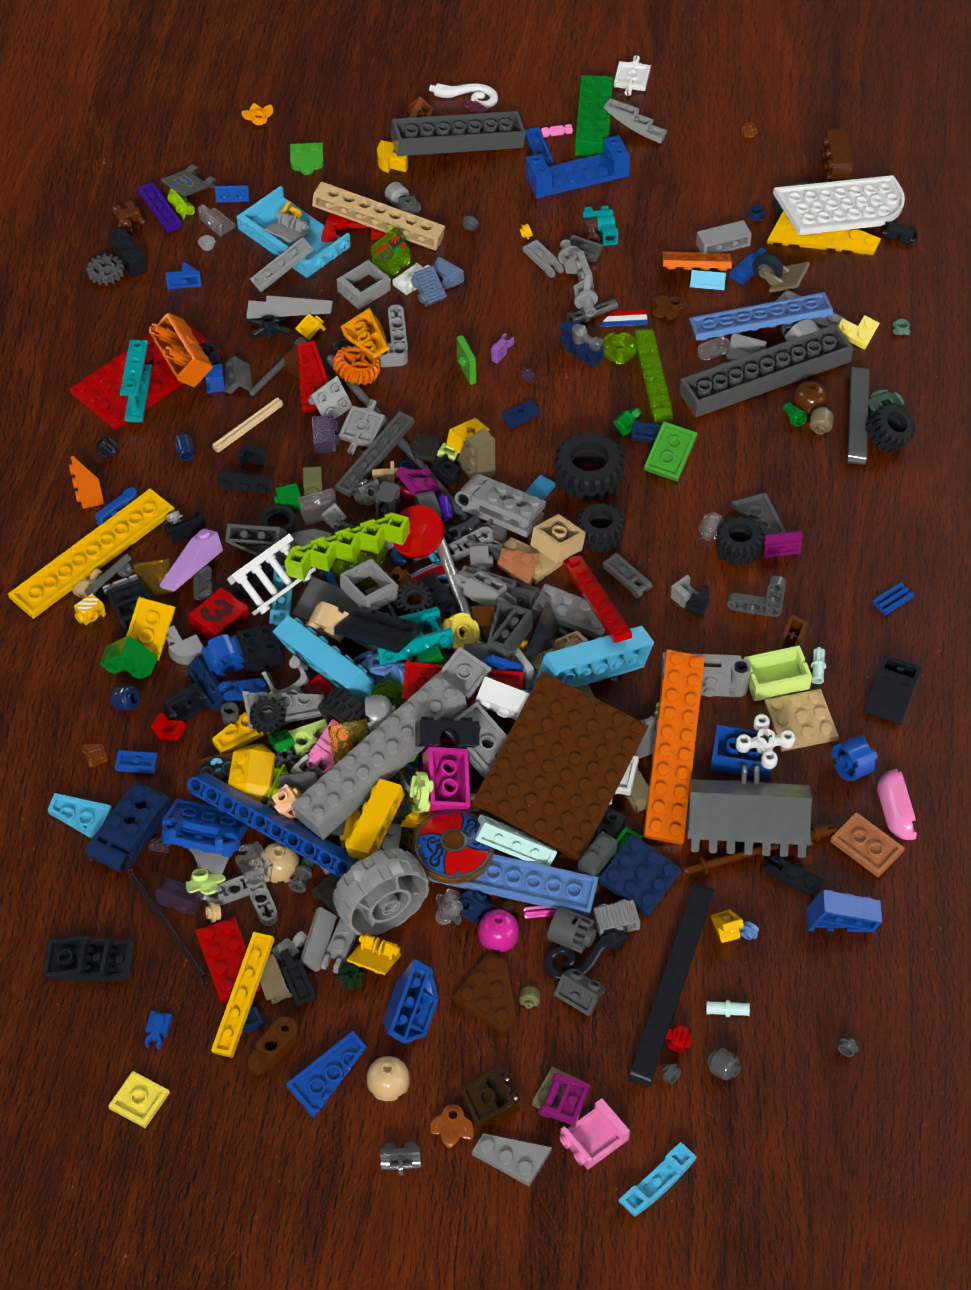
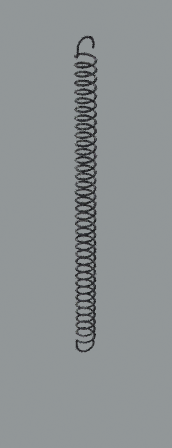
M137 876V878L134 880H139L135 882L137 884L134 886L137 889V891H139L138 889H140L139 886L142 885V881H140V878H138ZM148 901L146 902L147 905H149V908H151V910H152V908H154L153 906H154L155 904H154V903L151 904L152 907H150V904H148L149 902H148ZM155 912V916H157V919H159V922H161L162 924L165 918H158V915H156L157 913ZM165 926V930H167V933H169V936H171L172 938L175 932H168V929H166L167 927ZM202 968L201 972L206 974L207 971H204L205 968Z

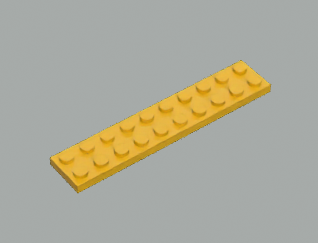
M148 489L8 593L9 598L34 619L69 593L84 577L89 578L94 569H101L165 521V516L175 512V508L152 489Z

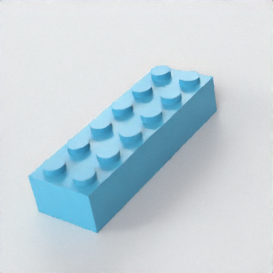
M287 615L274 629L273 633L291 653L298 655L303 662L336 687L348 691L364 705L365 697L373 695L378 690L373 684L375 680L367 674V671L360 664L356 666L348 655L343 656L336 646L333 645L331 647L328 645L329 642L324 637L316 636L317 633L309 626L307 628L303 627L305 624L297 617L293 619Z
M643 626L630 628L632 638L621 642L613 643L608 635L588 642L584 641L574 646H566L560 650L549 651L544 655L536 680H538L541 672H544L577 688L644 668L654 641Z

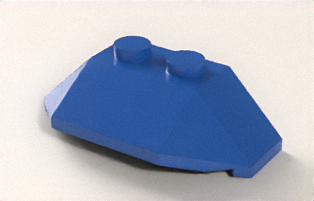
M416 959L410 963L395 984L383 1018L386 1034L403 1044L426 1036L439 1000L432 977V969Z

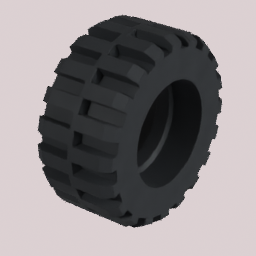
M582 432L577 436H570L569 440H564L557 448L554 476L557 485L561 487L565 494L568 493V496L572 498L577 497L581 501H584V499L594 501V499L602 500L605 496L612 495L613 491L620 487L623 480L624 454L620 446L616 442L614 443V440L610 437L606 438L605 435L600 433L597 435L595 432H589V434ZM583 462H593L601 465L603 468L596 471H584L577 468L576 465Z

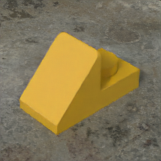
M731 910L711 914V919L722 943L741 937L739 928L744 927L743 919Z

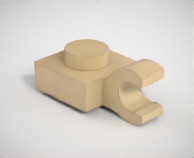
M98 568L94 569L89 579L84 577L72 589L73 593L82 599L87 597L88 595L84 591L101 577L103 572ZM100 588L97 589V590L93 593V595H95V594L100 590Z

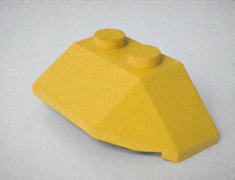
M262 743L242 746L233 751L228 785L261 802L271 790L276 758L275 753Z

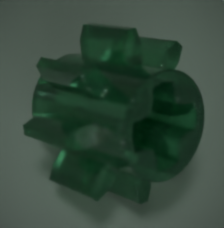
M348 964L344 969L340 968L341 975L338 976V983H343V990L347 988L354 991L358 986L362 987L361 979H364V972H359L358 966Z

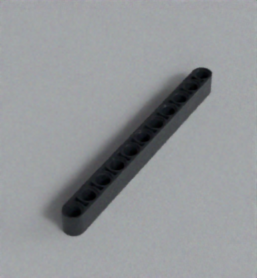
M697 884L693 885L630 1072V1082L646 1087L651 1086L666 1041L665 1037L668 1029H670L713 899L714 889Z

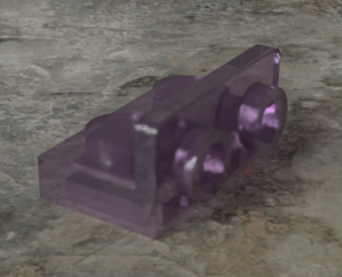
M170 878L166 879L161 890L156 889L155 891L157 902L164 907L170 906L176 908L180 913H189L191 915L195 914L205 896L200 891L189 893L186 890V884Z

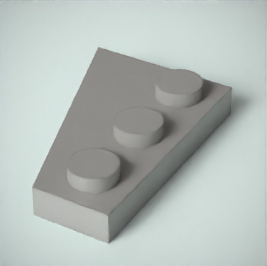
M483 1134L474 1147L472 1155L523 1184L530 1186L551 1153L552 1147Z

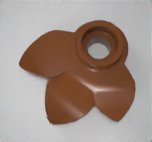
M451 1104L444 1108L442 1115L432 1120L430 1133L441 1134L444 1145L450 1149L458 1142L460 1136L464 1139L472 1140L474 1129L472 1122L464 1117L462 1108ZM450 1112H456L457 1117L455 1119H451L449 1117Z

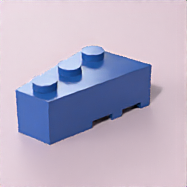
M823 890L806 909L807 931H814V927L827 928V931H834V928H847V932H874L882 923L881 900H875L871 897L854 896L850 893H838L833 890Z

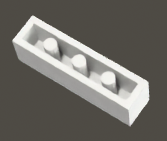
M485 676L475 703L478 702L484 710L494 711L503 718L509 717L516 721L530 694Z

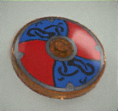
M447 809L431 814L419 824L413 836L412 852L428 877L445 884H462L478 878L488 869L493 860L494 848L475 840L474 837L480 827L477 815L465 810Z

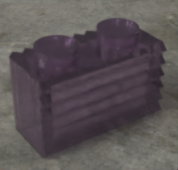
M333 415L312 416L314 452L316 454L325 452L335 453L336 445H339V435L335 434L338 431V422L334 421Z

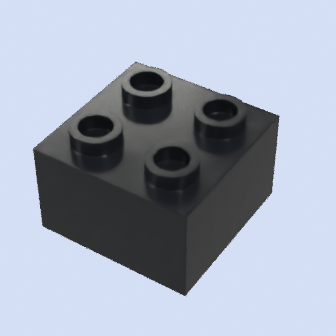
M274 623L236 632L244 654L243 665L246 675L284 667L278 638L273 633L275 629Z

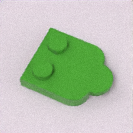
M323 143L290 144L291 168L301 171L304 175H310L314 170L321 169L323 167Z

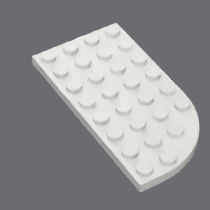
M893 175L776 187L773 190L775 198L799 235L885 225L886 221L891 222L900 215L905 202L903 189Z

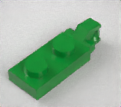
M286 729L279 732L274 731L273 735H268L269 743L276 751L284 752L295 745L293 737Z

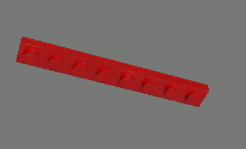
M581 555L563 560L566 571L613 643L631 639L632 631Z

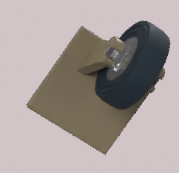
M760 254L755 258L752 270L759 279L771 285L769 288L770 293L780 292L786 289L797 288L806 274L810 263L804 262L783 266L781 261L775 256Z

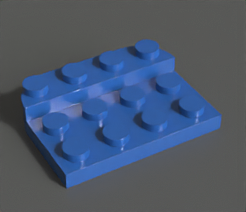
M177 798L162 819V838L164 844H174L186 849L192 848L202 850L205 853H216L224 857H231L233 852L240 848L241 839L250 826L215 806Z

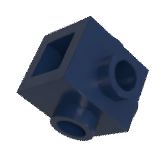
M468 890L460 896V901L456 907L461 911V915L472 923L480 922L481 918L487 912H490L494 905L486 898L485 893L479 890Z

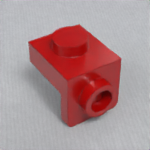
M159 713L151 728L160 740L178 741L187 725L184 721L168 720L164 713Z

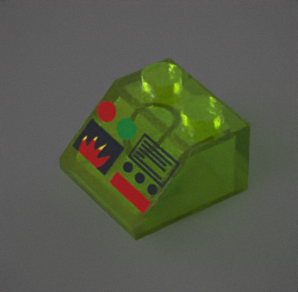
M395 228L371 246L372 263L376 264L390 278L410 263V249Z

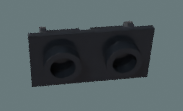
M886 221L882 236L896 241L899 235L901 236L899 242L911 245V243L915 244L918 230L912 226L905 227L897 222Z

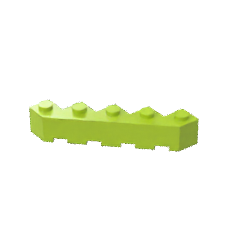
M391 512L379 520L375 521L372 519L360 523L359 527L353 529L346 528L335 532L333 536L327 538L323 536L312 540L310 544L300 547V545L292 547L284 561L286 575L304 581L311 567L329 572L336 558L354 563L361 549L379 554L385 541L403 545L410 533L409 517Z

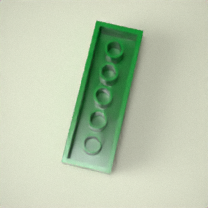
M581 75L575 156L603 154V139L609 138L611 114L604 109V105L612 98L613 77Z

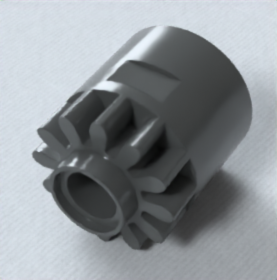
M559 907L551 921L547 940L583 953L586 946L591 947L596 936V930L593 929L595 920Z

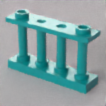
M130 340L120 389V396H128L125 422L144 421L153 371L152 365L144 364L148 340Z
M438 607L400 616L399 618L421 624L420 634L399 653L377 647L379 665H384L414 657L435 644L438 645L439 649L454 646L452 628L444 630L440 628L441 620ZM430 629L434 631L433 633L423 635L422 631Z

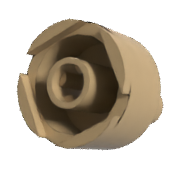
M318 602L307 626L315 630L318 636L325 637L327 635L331 640L341 643L344 637L334 634V627L347 617L349 613L344 611L342 614L338 607L326 602Z

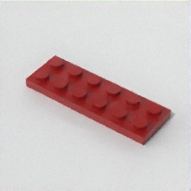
M405 662L402 701L406 702L431 678L438 674L445 665ZM492 669L487 676L522 690L523 672ZM480 687L469 701L466 700L468 707L475 703Z

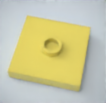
M132 1071L108 1107L110 1110L146 1129L170 1092L163 1086Z

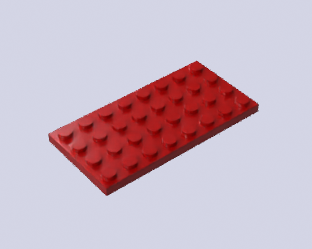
M187 324L191 328V332L200 347L204 343L210 342ZM151 334L143 339L148 340L144 364L152 365L153 368L145 410L184 384L178 381ZM207 348L209 352H213L211 348ZM218 349L220 356L222 358L223 352L220 349ZM128 350L70 388L73 396L115 431L128 423L125 422L128 396H120Z

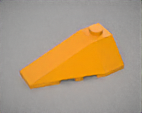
M370 308L340 326L346 339L373 358L389 350L384 330Z

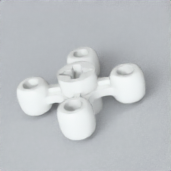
M760 714L754 719V728L758 732L757 736L753 738L746 734L738 736L736 739V749L741 753H746L751 748H756L759 753L763 754L761 758L762 766L766 769H773L778 761L777 754L773 752L774 747L778 745L785 749L793 747L795 744V734L790 730H786L780 735H775L772 730L768 729L770 725L768 716Z

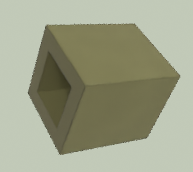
M321 467L303 468L305 496L323 495Z

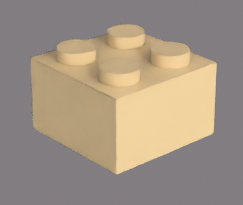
M557 514L533 527L530 545L558 564L582 550L586 532L560 514Z

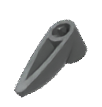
M226 701L221 707L222 721L226 727L239 720L242 701Z

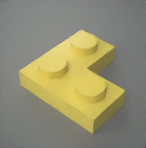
M864 315L859 326L842 318L838 327L850 343L865 350L880 323Z

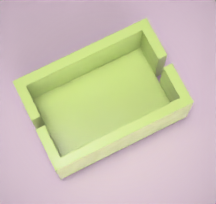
M800 645L744 657L751 665L749 689L754 701L810 690L812 674L807 662H805Z

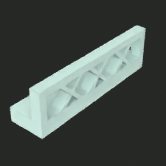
M480 814L478 818L480 827L474 837L476 841L527 862L551 866L557 854L556 849L513 827Z

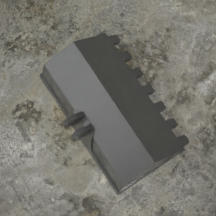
M742 765L741 781L690 779L687 839H691L692 852H699L700 840H709V852L716 853L717 841L719 840L727 841L726 852L728 854L735 853V841L744 842L745 855H752L753 842L762 843L763 856H770L771 843L780 844L781 857L788 856L789 844L798 845L799 858L806 857V846L811 845L812 795L810 785L759 782V766H755L753 769L754 781H746L747 765Z

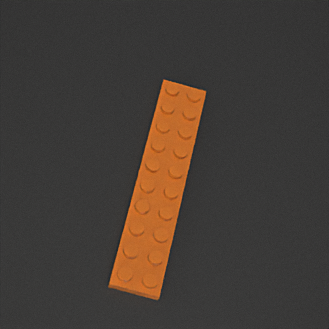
M668 649L665 652L644 821V838L679 845L684 843L689 785L692 776L705 657Z

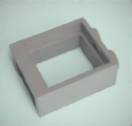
M367 260L337 279V290L360 310L391 290V279L376 264ZM367 275H370L377 281L362 292L352 285Z
M372 559L362 562L340 574V588L360 608L365 607L376 611L397 600L398 585ZM370 576L381 588L365 596L354 584Z

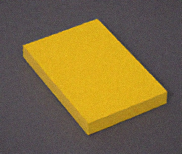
M139 597L126 636H131L158 656L157 660L160 661L166 636L168 635L167 628L171 626L176 607Z

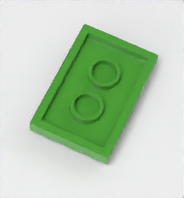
M663 421L644 470L678 482L697 438V432Z

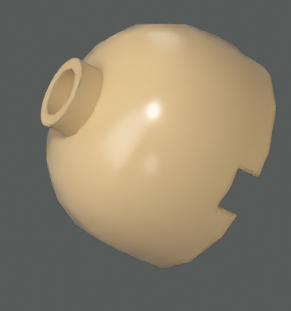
M274 842L263 850L259 864L261 873L266 880L272 883H278L277 881H284L286 883L293 879L295 868L301 862L298 853L278 842Z
M385 1056L375 1060L370 1065L367 1072V1087L377 1099L395 1101L403 1093L405 1094L409 1088V1071L405 1063L399 1058Z

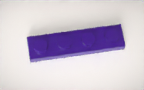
M153 182L138 188V193L167 233L182 227L181 220Z

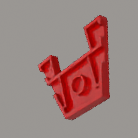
M330 212L321 235V242L337 241L336 229L370 228L372 240L387 239V233Z

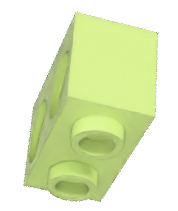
M325 719L288 731L294 739L295 745L291 747L295 749V755H298V760L310 753L328 726Z

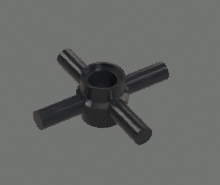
M265 315L260 320L255 318L247 319L246 322L248 324L260 327L250 334V338L254 340L261 335L271 338L275 337L277 333L290 336L291 329L278 326L288 316L275 317L273 315Z

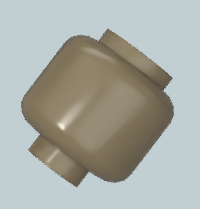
M818 407L811 413L810 429L820 435L828 433L832 430L834 415L828 408Z

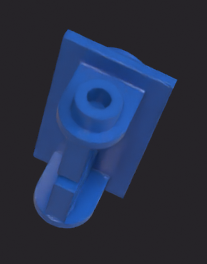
M248 185L215 186L216 202H249Z

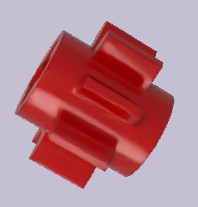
M676 1025L673 1030L668 1029L665 1042L669 1043L668 1047L671 1050L683 1052L684 1048L690 1049L692 1035L689 1034L690 1031L686 1027Z

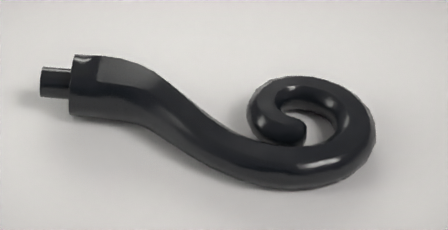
M616 930L602 936L595 943L585 961L576 969L586 976L595 967L604 953L622 947V942L629 940L627 932L619 934ZM557 946L551 949L546 954L543 962L545 973L557 982L560 981L562 974L566 971H559L555 968V958L561 955L567 957V960L562 965L565 970L575 966L577 960L574 951L564 946Z

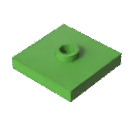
M461 335L457 337V361L469 384L472 385L476 383V358L464 336Z

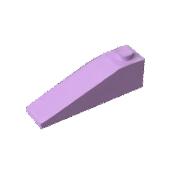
M208 529L200 530L179 555L160 583V588L170 591L177 590L221 553L223 549L218 533Z

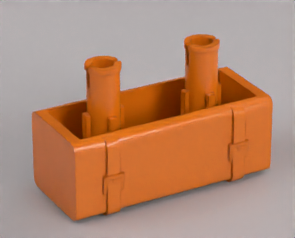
M167 313L158 324L153 323L149 327V333L178 381L195 387L213 368L208 356L205 355L191 332V328L184 319Z

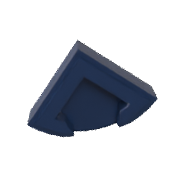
M256 1005L250 1008L243 1028L245 1034L265 1026Z

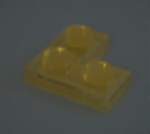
M367 719L327 726L334 766L353 749L352 742L363 740L369 735Z

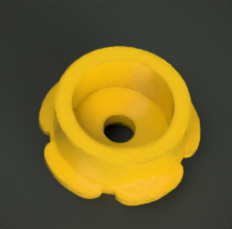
M522 224V228L519 229L523 238L527 237V240H529V237L533 236L528 224Z

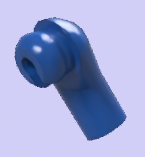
M394 547L390 553V558L395 564L402 567L407 560Z

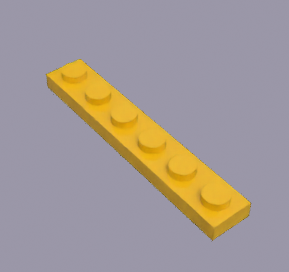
M253 932L211 1049L214 1054L233 1058L275 940L273 936Z

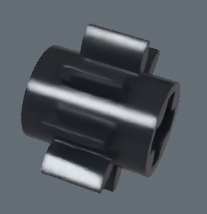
M111 436L108 439L103 437L96 444L98 448L96 452L103 459L106 456L110 459L118 451L116 447L118 443Z

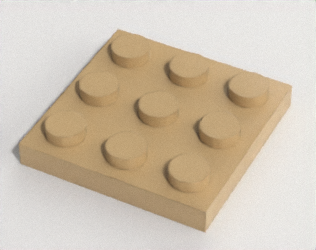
M821 689L765 699L764 705L774 733L780 735L783 731L790 730L795 734L794 746L785 749L779 745L781 752L838 740L839 735Z

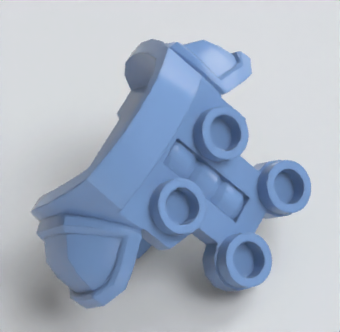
M372 650L362 653L353 659V664L356 666L360 664L367 671V674L375 680L373 684L378 690L373 695L383 694L390 696L394 694L395 690L403 693L405 663L395 661L379 665L378 654Z

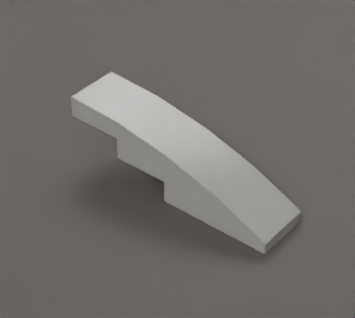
M612 98L604 105V109L614 118L642 136L661 143L665 138L667 130L652 125L654 119L640 115L639 108Z

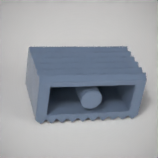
M433 265L414 272L411 283L419 292L418 298L421 304L424 303L425 307L443 301L447 297Z

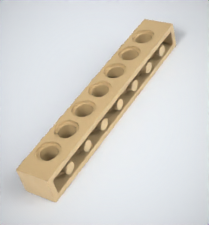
M321 182L313 194V207L394 236L399 234L402 239L435 251L443 239L444 225L333 185Z

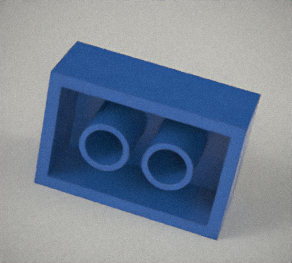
M717 725L711 771L741 775L742 765H747V776L754 777L753 769L755 766H759V778L770 779L772 769H766L762 766L761 758L763 754L759 753L756 748H751L746 753H741L736 749V739L738 736L746 734L753 738L757 736L758 732L756 730Z

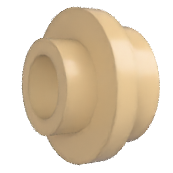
M209 902L208 907L205 908L206 918L210 919L211 923L221 919L219 903Z

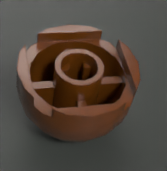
M815 381L802 383L796 388L793 395V405L803 410L806 414H811L818 407L827 408L829 402L827 390L822 384Z

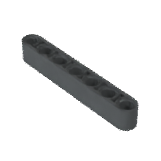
M851 367L847 463L866 465L868 432L865 430L867 427L865 423L868 420L869 368Z

